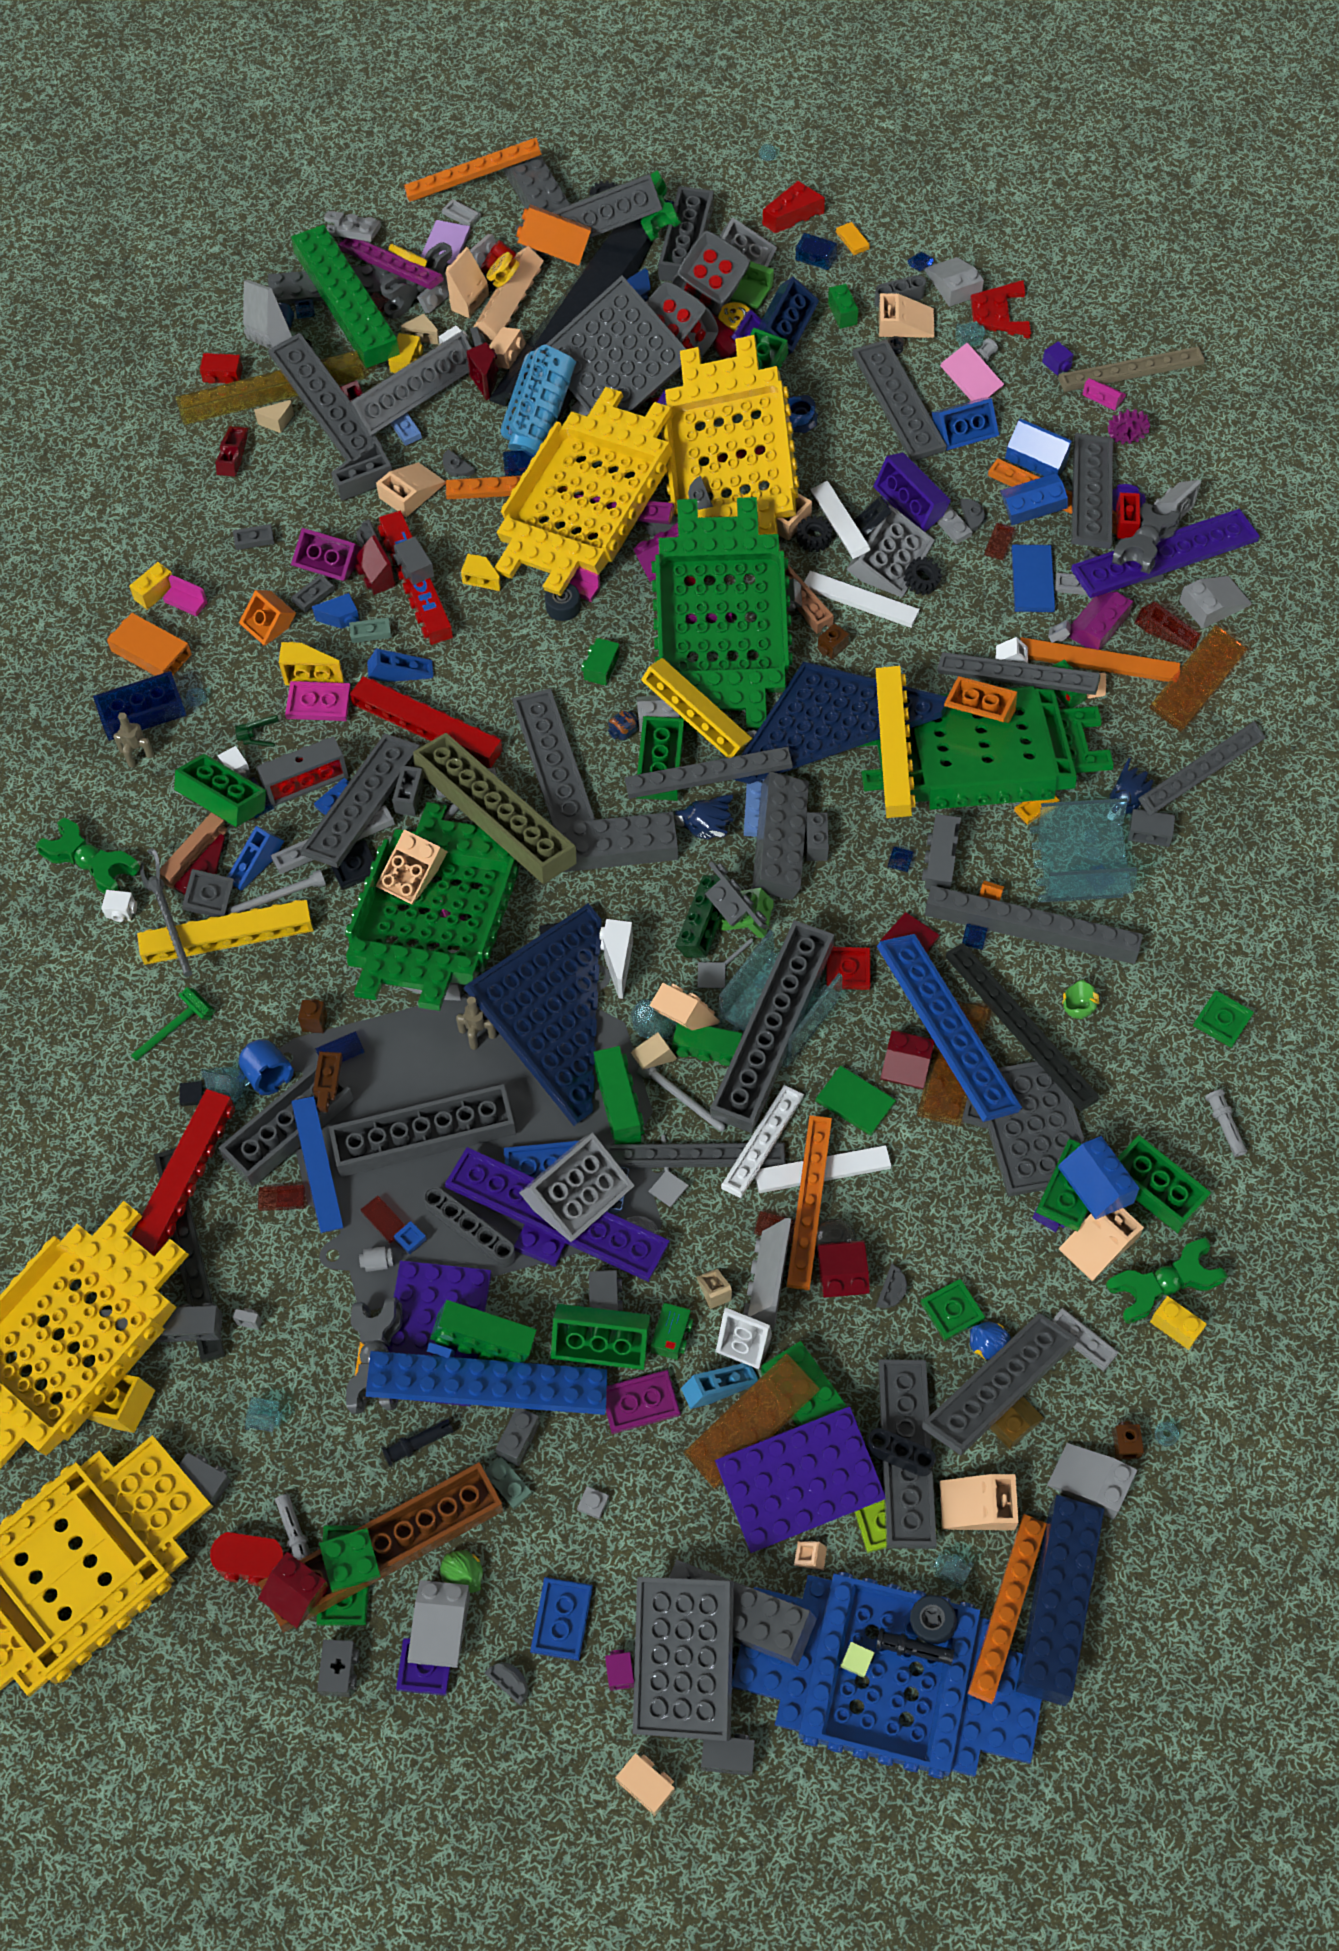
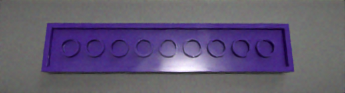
M1237 509L1177 529L1173 536L1160 539L1156 546L1155 566L1149 574L1141 572L1142 566L1135 561H1127L1121 566L1113 564L1114 551L1073 564L1071 571L1091 599L1258 542L1260 536L1242 511Z
M466 1147L445 1182V1187L647 1282L652 1278L669 1246L670 1240L607 1211L576 1239L570 1242L533 1211L519 1193L535 1178Z

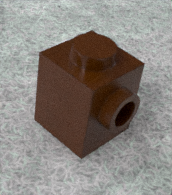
M834 623L818 637L817 649L822 655H827L830 659H834L848 646L849 634Z
M317 999L302 1000L298 1015L302 1032L324 1033L328 1016L324 1002Z
M1129 1421L1118 1423L1112 1431L1116 1459H1140L1144 1453L1140 1424H1133Z

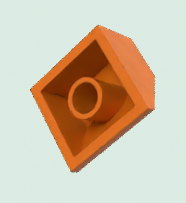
M255 590L239 624L266 646L289 628L296 612L272 591Z

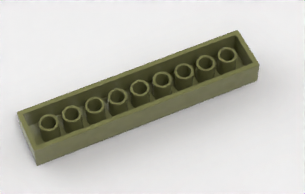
M447 733L413 751L415 767L422 768L424 778L542 884L577 864L576 846Z

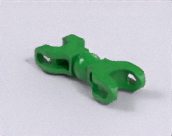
M658 170L650 175L663 210L645 216L641 220L643 229L651 242L659 237L658 233L664 226L672 224L675 228L682 223L672 203H665L664 196L668 191V187Z
M64 817L57 822L58 830L62 835L60 839L51 841L41 838L35 844L38 853L52 863L70 862L73 865L77 864L80 869L89 870L95 879L97 889L104 894L106 890L118 891L117 882L113 879L116 875L127 874L135 876L140 871L138 862L123 851H99L96 846L86 844L85 839L80 835L78 825Z
M1201 1238L1188 1243L1184 1247L1180 1259L1173 1262L1172 1267H1160L1154 1274L1152 1272L1141 1274L1137 1271L1126 1270L1107 1281L1106 1287L1110 1293L1115 1294L1126 1291L1135 1298L1136 1303L1124 1311L1123 1319L1125 1323L1131 1324L1148 1317L1155 1301L1161 1299L1162 1295H1173L1179 1291L1180 1287L1181 1289L1191 1287L1206 1292L1223 1284L1229 1276L1223 1268L1208 1270L1199 1264L1198 1259L1207 1254L1211 1246L1207 1238Z

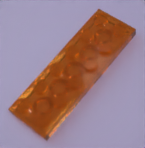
M1215 625L1151 703L1149 708L1181 732L1247 651V648Z
M956 1001L977 1036L982 1040L989 1009ZM935 1044L917 1116L960 1127L968 1096Z
M786 1353L691 1444L683 1454L714 1489H717L723 1481L715 1459L770 1438L820 1388Z

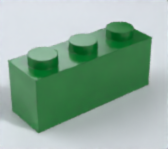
M677 1023L672 1042V1052L680 1057L691 1056L698 1058L700 1061L708 1062L711 1060L719 1062L721 1065L729 1066L742 1038V1033L709 1026L692 1031Z

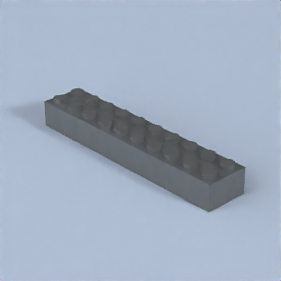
M795 920L793 921L711 1105V1118L753 1134L834 947V934Z

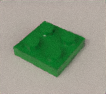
M1215 990L1193 1026L1232 1048L1254 1012Z
M961 1279L920 1301V1304L944 1342L985 1320L984 1314Z
M367 1528L319 1543L332 1593L381 1577Z

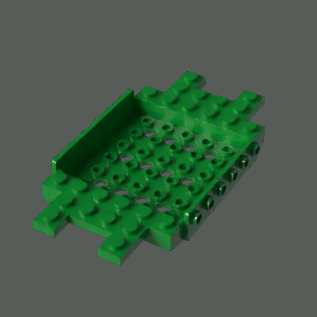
M757 497L737 498L736 517L698 518L697 499H677L678 537L659 538V554H655V561H651L652 573H656V580H652V592H656V599H653V611H657V618H653L654 630H658V637H654V650H658L659 657H655V662L661 658L666 660L721 711L745 710L746 730L759 729L766 719L765 693L784 692L785 674H788L789 665H792V653H788V646L792 644L791 633L787 632V626H791V616L787 614L786 607H790V596L786 595V588H789V576H785V569H788V557H784V551L779 552L778 534L758 535ZM749 574L753 575L755 582L753 584H746L744 577ZM732 575L735 578V583L727 585L724 582L725 576ZM691 576L696 582L693 586H687L684 583V579ZM706 576H713L715 583L711 586L706 585L704 578ZM749 612L755 613L757 616L756 621L748 622L745 619L746 614ZM728 613H734L737 616V620L729 623L726 621L725 616ZM708 614H714L717 617V621L710 624L705 620V617ZM687 615H695L697 621L694 624H688L685 620ZM754 650L759 656L756 660L752 661L747 658V653ZM730 651L738 653L739 657L736 661H730L727 658V654ZM694 652L699 658L696 662H689L687 655ZM709 652H716L719 657L715 662L707 659ZM685 720L686 732L697 731Z
M1029 686L1005 688L1017 691L1016 710H1021L1025 713L1021 716L1013 714L1009 723L987 717L975 719L972 717L974 715L972 713L948 707L940 718L942 719L941 722L930 721L910 728V737H906V742H911V754L907 755L908 760L912 759L913 772H909V777H913L914 790H910V795H915V802L929 801L930 810L1054 799L1055 790L1075 789L1076 773L1113 770L1114 763L1110 749L1089 751L1083 728L1101 726L1102 720L1098 706L1059 709L1053 689H1037ZM946 693V694H938V695H942V696L948 697L949 693ZM1024 724L1028 729L1020 730L1017 726ZM978 728H984V730H986L987 732L980 734L977 733L975 730ZM942 731L946 735L943 737H937L934 735V733ZM881 739L858 746L876 745L881 769L861 771L864 791L884 790ZM1022 739H1028L1032 743L1025 745L1022 744L1020 741ZM986 742L990 747L981 748L979 744ZM946 746L949 750L941 752L937 748ZM1032 754L1035 758L1026 759L1024 755ZM985 757H990L994 761L991 763H985L982 761V759ZM942 761H949L952 765L945 767L940 763Z
M427 802L416 832L409 831L448 851L439 870L434 875V877H441L442 880L438 883L430 881L413 905L376 887L404 830L395 829L390 844L389 839L384 838L382 845L378 846L377 858L375 861H372L370 876H367L365 879L364 891L359 894L358 906L353 909L352 921L347 925L345 935L349 940V948L346 953L347 964L351 967L363 968L354 990V995L357 998L376 1001L382 984L422 990L418 1000L419 1008L440 1011L450 982L466 985L486 969L510 895L513 892V887L518 877L519 867L516 866L517 860L478 825L444 820L447 805ZM453 880L462 881L458 886L450 884ZM474 883H481L483 885L479 889L471 888V885ZM403 904L410 906V908L405 911H400L398 909V907ZM421 908H429L430 912L420 914L419 910ZM443 909L451 913L446 918L439 916ZM463 914L472 916L467 921L460 919V916ZM390 936L398 938L393 943L386 942V939ZM412 939L419 942L413 947L407 945V942ZM430 943L439 944V947L435 950L427 948ZM452 946H458L460 948V950L456 953H450L448 951V949Z

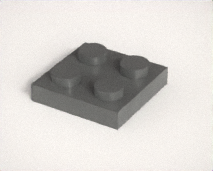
M192 869L182 910L212 917L225 916L234 879Z

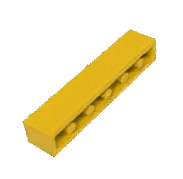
M661 658L649 666L641 681L727 758L736 757L745 750L752 738L666 660Z

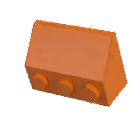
M958 676L944 702V706L1009 723L1016 710L1017 691Z

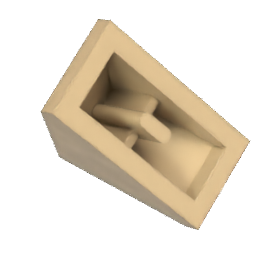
M425 314L401 325L402 334L420 336L421 343L439 345L438 329Z
M291 400L254 409L258 425L279 433L284 430L294 416Z
M658 1032L631 1052L642 1070L673 1062L677 1059Z
M718 1269L696 1277L710 1309L731 1301V1286Z

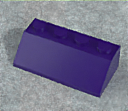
M903 452L886 456L873 486L896 510L924 532L944 516L951 501Z

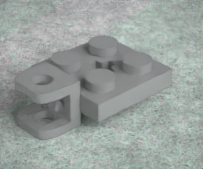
M328 211L324 216L325 221L335 223V225H327L326 227L330 235L334 237L340 236L372 242L381 227V221L375 220L372 217L362 218L355 214H349L344 217V213Z

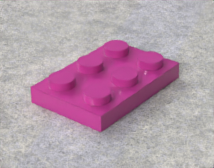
M290 681L285 712L286 719L347 721L351 684Z

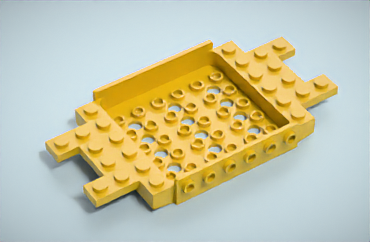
M754 335L735 339L737 357L701 364L699 347L680 351L683 386L665 390L666 404L671 407L672 413L663 426L664 430H661L662 440L669 442L672 449V454L666 465V476L669 477L667 492L671 495V501L668 503H673L675 506L673 514L678 519L677 499H689L688 491L690 485L697 477L701 476L707 492L713 494V499L711 500L713 507L698 510V518L736 517L737 498L757 497L758 535L778 534L776 518L796 516L795 499L799 498V479L796 476L797 462L793 453L795 452V444L791 436L793 434V427L789 418L791 416V409L787 401L789 392L787 386L784 387L777 366L759 370L756 338ZM755 410H759L762 413L758 419L751 418V414ZM736 414H741L743 416V419L740 423H734L732 421L733 417ZM718 418L724 419V424L721 427L714 426V422ZM699 422L706 424L702 431H697L695 428ZM758 446L765 447V452L761 455L755 453V449ZM739 450H746L747 454L744 458L739 459L736 457ZM722 453L728 455V459L725 462L718 461V456ZM703 457L709 458V463L706 466L699 465V461ZM763 481H767L770 484L769 488L765 491L759 489V485ZM749 485L751 487L750 492L742 494L740 492L742 486ZM725 489L732 490V494L728 498L722 497V492Z
M605 387L588 416L571 411L563 425L556 421L549 430L544 442L541 443L538 452L531 459L528 468L521 475L520 481L513 488L507 502L502 506L501 513L504 521L499 527L497 534L502 542L508 543V546L494 567L495 571L499 575L512 579L522 563L548 572L550 574L543 584V588L545 591L562 596L578 567L599 575L607 563L614 560L667 471L666 464L672 454V449L669 442L657 439V436L672 413L671 407L654 402L644 417L617 408L623 398L622 392ZM578 457H586L585 461L580 463L576 462ZM597 461L603 462L601 467H592ZM611 467H619L617 472L609 473ZM628 472H635L634 477L625 478ZM560 487H568V490L566 492H558V489ZM579 491L584 492L583 497L574 498L575 493ZM593 497H600L599 502L590 503ZM610 502L617 503L615 508H606ZM542 517H549L548 522H545L543 524L539 523ZM559 522L566 523L563 528H555L556 524ZM574 528H582L580 533L572 534ZM591 533L598 534V537L596 539H588V536Z
M125 1201L118 1206L93 1235H90L80 1225L76 1224L62 1240L53 1236L43 1245L39 1253L28 1261L26 1267L18 1276L12 1279L10 1285L0 1294V1469L25 1441L29 1442L38 1452L45 1456L64 1439L68 1441L165 1330L163 1325L176 1309V1306L161 1295L158 1290L189 1254L169 1239L155 1256L151 1255L127 1234L143 1216ZM76 1279H80L82 1281L81 1287L76 1291H72L71 1283ZM95 1292L97 1294L96 1301L92 1304H87V1295ZM107 1305L112 1306V1313L108 1317L100 1315V1310ZM44 1315H48L50 1318L49 1323L45 1327H39V1319ZM122 1318L127 1319V1327L121 1331L117 1330V1321ZM63 1328L65 1330L64 1337L60 1340H54L55 1331ZM73 1342H79L80 1349L78 1352L70 1354L69 1346ZM15 1351L17 1359L13 1363L8 1364L6 1362L7 1355ZM94 1355L95 1363L91 1367H85L84 1360L86 1357ZM26 1365H31V1374L27 1377H22V1368ZM43 1378L47 1379L46 1388L38 1391L36 1389L37 1382ZM57 1392H61L63 1394L62 1401L56 1405L52 1404V1396Z

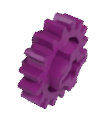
M1127 409L1125 413L1119 411V416L1113 415V420H1109L1108 434H1110V438L1114 439L1115 443L1121 441V444L1125 442L1131 444L1134 440L1139 442L1138 438L1144 439L1145 434L1149 433L1150 422L1148 415H1144L1143 411L1137 413V409H1134L1132 412Z

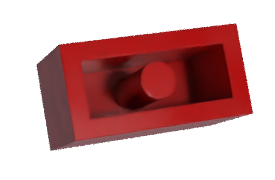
M203 353L200 365V374L203 382L240 384L243 370L240 355Z
M1120 492L1116 506V538L1124 539L1133 537L1140 527V494Z

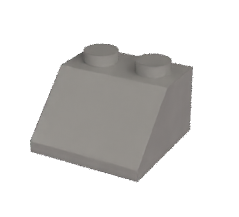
M1201 481L1179 482L1175 487H1170L1162 499L1158 498L1155 501L1153 512L1158 515H1166L1171 511L1181 513L1180 519L1183 518L1195 505Z
M658 695L636 697L639 732L642 731L643 716L680 718V715Z

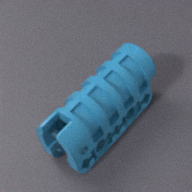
M542 345L525 356L500 430L501 435L509 440L508 448L514 453L529 459L536 455L549 430L557 421L576 365V361L572 357L548 345ZM510 427L513 433L508 434L509 430L506 428Z

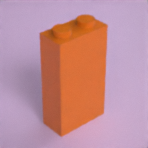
M531 204L528 209L525 208L521 218L525 220L523 227L519 226L516 237H519L518 243L579 266L591 227Z
M134 613L125 618L121 625L107 639L110 650L113 653L166 682L171 679L192 655L187 642Z

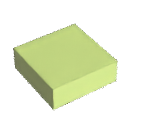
M851 1642L841 1667L864 1678L874 1652Z

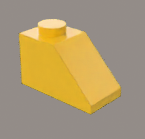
M467 554L461 570L462 583L500 591V576L487 557Z

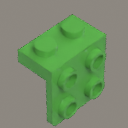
M751 262L747 273L742 277L730 300L758 309L773 286L774 269Z
M762 888L740 891L743 896L746 894L754 902L752 907L756 912L759 910L767 918L765 923L769 926L774 901ZM749 914L743 917L735 926H731L722 916L718 926L721 931L749 928L758 938L766 937L768 928L766 930L760 928Z

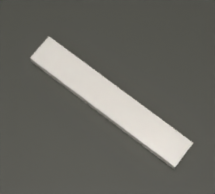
M826 481L810 489L852 559L870 551L868 543L829 482Z
M813 571L809 572L804 581L809 589L817 595L912 628L919 614V609Z
M786 1085L783 1086L723 1181L721 1189L742 1198L803 1100L804 1094Z
M886 1145L827 1156L824 1181L891 1169ZM803 1161L759 1169L755 1175L758 1192L764 1193L800 1186Z

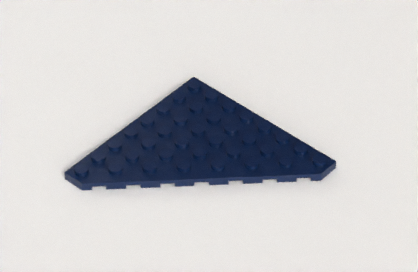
M803 662L742 755L788 747L792 761L791 769L880 739L876 679ZM902 686V691H907V703H903L904 708L908 707L909 720H905V725H909V729L936 720L944 715L948 708L944 706V702L947 699L946 696ZM791 769L775 771L774 773H778V774H779V773H782V772H785V771H788V770H791ZM769 773L732 780L751 784L765 779Z
M589 903L464 987V990L470 997H475L480 1010L573 1126L593 1112V1103L591 1102L592 1092L594 1091L593 1065L595 1064L594 1051L596 1050V1047H594V1037L596 1036L597 1028L595 1016L598 1007V955L600 954L601 942L599 930L602 919Z

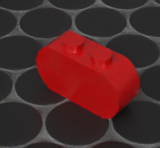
M231 1532L220 1535L214 1541L210 1550L211 1563L217 1572L224 1577V1580L237 1583L239 1579L248 1580V1584L260 1586L258 1582L269 1577L271 1571L285 1555L283 1548L275 1539Z

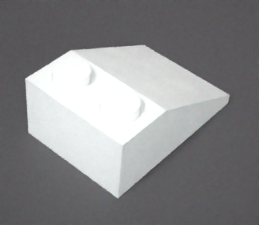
M606 919L605 927H601L600 930L601 950H604V958L618 998L623 999L633 947L632 922Z
M725 1308L716 1352L759 1369L769 1349L772 1337L771 1327L766 1323Z

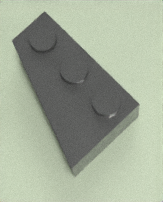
M377 439L372 442V446L368 449L359 451V455L353 460H347L331 472L334 488L341 501L376 488V483L388 472L392 471V466Z
M935 815L933 833L928 832L927 845H931L930 851L926 850L924 863H928V868H923L922 881H926L925 889L930 890L932 885L950 890L961 817Z

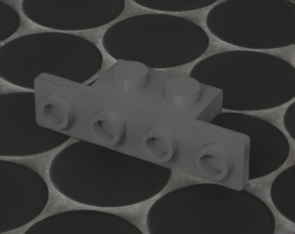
M711 861L709 866L720 880L705 895L731 926H735L743 917L749 914L760 928L766 930L769 927L765 923L767 918L761 911L758 910L756 912L752 907L754 902L746 894L742 895L739 891L740 885L733 878L730 880L726 875L728 873L727 869L721 863L716 864Z

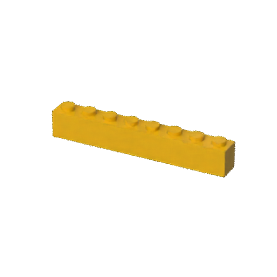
M900 666L876 668L886 818L912 816L911 808L916 806L915 795H910V790H914L913 777H909V772H913L912 759L908 760L907 755L911 754V742H906V737H910L909 725H905V720H909L908 707L904 708L903 703H907V691H902V686H906L905 674H901Z
M295 900L292 903L275 904L262 909L254 908L246 912H234L226 916L210 917L201 921H189L186 924L175 926L186 957L313 932L311 913L307 900ZM167 927L155 930L148 929L137 933L139 952L144 965L178 958Z

